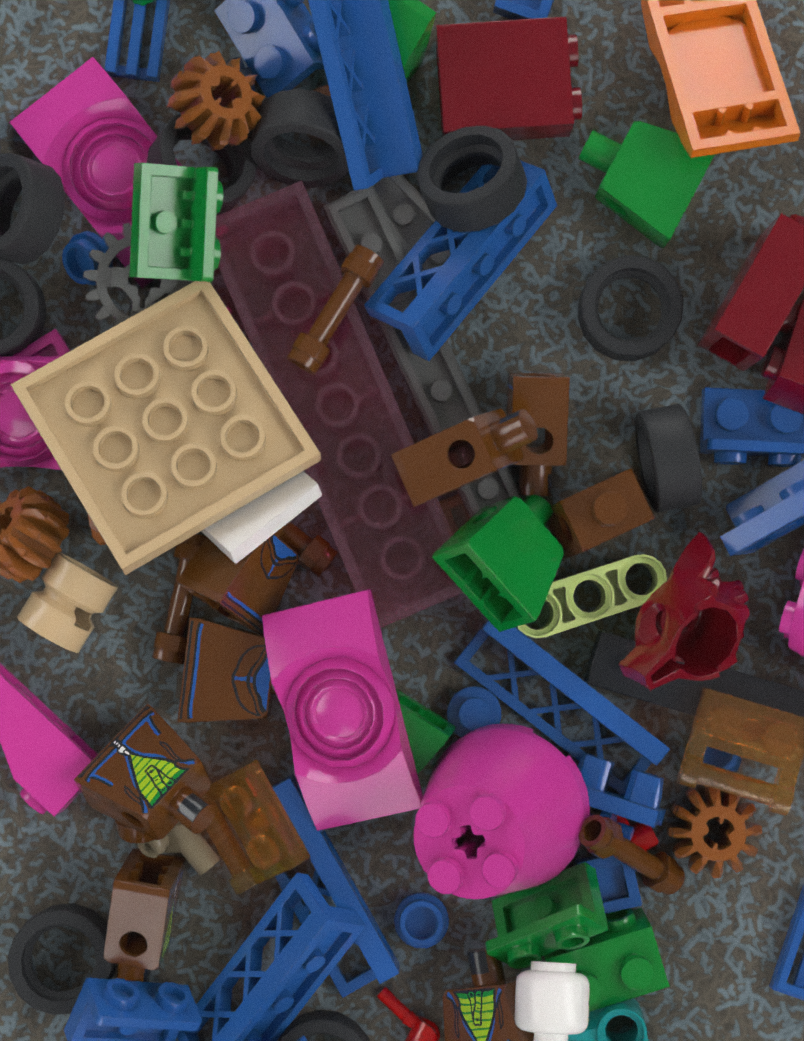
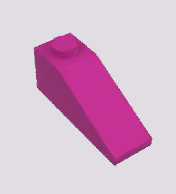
M0 663V743L13 779L23 787L20 791L23 800L38 813L45 814L48 811L55 817L63 812L81 793L74 779L98 753Z

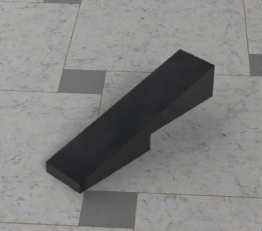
M598 630L583 680L587 684L804 748V691L731 669L719 672L720 677L711 680L695 681L678 678L650 691L640 683L624 676L619 666L621 660L636 647V642Z

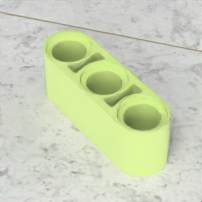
M641 554L629 556L553 581L545 600L550 608V618L546 625L540 629H531L525 624L516 628L526 636L543 638L641 606L652 593L667 581L666 570L655 557ZM634 564L644 565L652 575L651 587L642 595L634 594L626 585V573ZM585 580L596 584L601 591L600 604L591 612L580 610L573 598L575 588Z

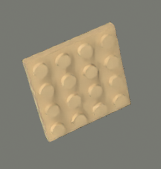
M194 281L11 384L15 394L125 575L321 461V453L210 282Z

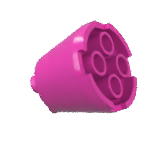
M502 723L483 726L465 734L450 745L442 753L432 769L420 809L415 817L414 826L415 851L423 870L428 875V881L435 891L441 894H453L466 899H484L542 885L564 870L581 846L579 833L584 820L590 816L586 784L572 758L569 755L565 757L550 742L534 734V729L516 724Z

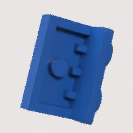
M225 0L214 11L248 67L252 68L253 75L257 74L256 81L266 98L277 92L292 90L316 69H324L313 19L303 3L304 0Z
M86 978L66 1023L64 1032L67 1041H176L180 1031H198L202 1018L188 985L173 982L127 981L120 978Z

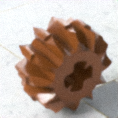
M220 51L210 53L205 59L200 55L191 58L184 65V70L179 71L172 78L170 84L175 93L169 98L166 107L181 113V116L176 120L174 129L188 126L192 130L191 145L200 144L206 139L212 151L221 150L227 144L230 146L239 145L247 139L249 131H252L262 118L256 109L262 105L265 96L251 90L257 74L244 76L240 72V58L232 59L226 64Z
M30 486L20 491L15 489L10 492L5 502H0V575L6 579H13L18 583L27 579L33 581L39 577L43 568H50L54 556L62 552L60 548L61 543L69 535L70 531L66 527L69 521V514L62 509L59 503L41 490L37 491Z
M707 783L705 801L702 800L700 794L693 788L686 790V798L693 807L687 811L681 805L673 804L671 812L683 819L684 823L672 824L666 828V832L670 837L685 838L672 849L673 854L678 859L691 855L688 869L695 874L703 870L708 863L710 875L713 878H721L723 861H726L736 873L742 871L743 865L737 854L742 850L747 855L754 857L758 852L755 846L746 841V836L762 834V826L753 822H745L756 812L754 804L746 802L738 805L740 791L733 787L726 790L721 797L720 789L715 783ZM712 818L720 824H723L725 820L726 824L719 829L723 838L718 842H714L709 837H706L704 842L703 836L709 832L706 823Z

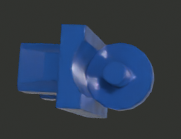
M584 754L577 767L586 784L589 806L602 810L600 816L609 817L617 822V817L621 816L651 827H656V825L662 826L666 809L659 807L662 799L663 777L633 769L626 794L623 796L607 790L615 762L592 754ZM617 822L622 826L623 837L631 841L634 827Z

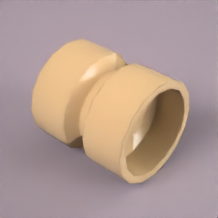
M60 552L54 556L51 567L46 568L41 577L45 588L43 591H33L17 618L25 626L47 640L69 651L79 653L94 629L90 619L94 613H103L118 586L81 562Z

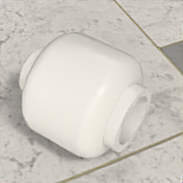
M531 961V970L521 972L516 979L515 1024L523 1031L533 1032L534 1041H568V1035L584 1032L589 1024L590 983L588 978L576 972L575 963Z

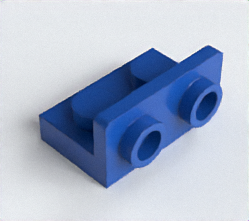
M705 387L702 389L700 453L714 454L715 464L745 465L747 464L748 455L768 456V466L793 467L801 462V458H804V414L763 399L765 390Z
M804 460L727 504L726 511L735 528L723 534L720 538L730 556L754 553L804 525Z

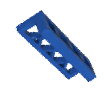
M308 0L353 190L370 188L386 177L417 172L423 153L388 0Z
M521 161L527 178L524 198L513 213L496 225L480 231L458 232L443 227L435 220L364 304L369 316L401 330L412 353L430 361L557 207L544 169ZM492 164L482 165L459 193H466L482 187L496 175L500 167ZM450 250L451 256L442 266L423 271V264L430 255ZM417 289V296L404 312L388 306L398 294Z
M487 619L454 661L458 667L579 762L582 756L587 754L579 747L595 746L596 756L604 758L602 749L604 744L625 742L641 755L622 781L614 774H611L609 785L623 796L626 794L633 769L645 772L651 763L657 766L670 750L664 743L516 627L499 632ZM488 636L507 650L509 672L486 675L470 662V659ZM514 656L530 667L531 670L516 671ZM540 675L549 682L552 705L528 708L519 701L516 678ZM510 678L512 694L494 680ZM556 689L574 703L558 705ZM582 708L592 717L594 739L571 742L562 734L559 711ZM553 712L554 727L537 714ZM599 722L616 736L601 738Z
M294 774L237 805L236 808L282 891L292 879L283 867L288 845L302 848L306 851L315 867L312 881L320 893L330 896L336 907L356 910L365 923V929L353 944L359 946L370 968L347 980L337 963L329 974L342 998L375 979L381 984L399 974L400 963L325 829L316 830ZM275 797L288 819L285 836L263 830L252 810ZM292 830H294L298 839L291 838ZM268 839L282 843L279 857ZM319 876L325 887L317 885ZM302 899L294 907V912L301 925L310 914L309 908L303 903Z
M296 873L196 1004L202 1018L198 1031H180L177 1036L178 1040L200 1041L197 1034L209 1018H214L212 1041H277L365 929L366 925L357 911L329 906L308 874ZM302 898L311 913L298 930H292L294 907ZM270 938H276L274 961L266 971H261L263 948ZM240 978H244L243 1002L235 1012H232V988Z

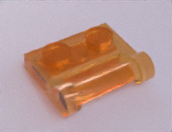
M704 687L681 762L677 783L693 789L697 784L768 805L769 812L787 816L793 802L795 784L804 757V717ZM706 748H714L778 768L774 784L703 763Z
M257 759L212 782L209 790L202 796L216 807L215 816L206 830L232 876L228 882L236 895L256 884L297 867L311 857ZM216 800L219 801L222 811L228 817L245 850L247 851V855L250 861L253 863L252 866L250 865L241 846L239 845L236 837L234 836L231 828L229 827L226 819L224 818L221 810L219 809Z

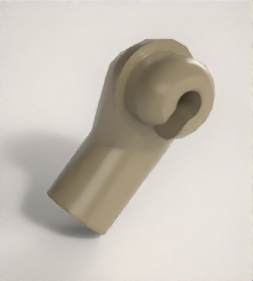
M180 822L163 839L138 843L140 851L149 858H156L162 853H181L199 876L220 860V857L201 833L194 834Z

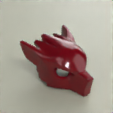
M698 532L685 547L668 580L652 593L641 606L635 625L636 647L619 663L624 676L640 683L650 691L678 678L695 681L720 677L719 672L728 669L737 662L736 652L739 649L740 640L744 638L745 622L750 615L749 609L745 605L749 598L747 593L743 591L744 587L740 580L728 582L721 580L718 569L713 568L716 560L715 550L705 534Z

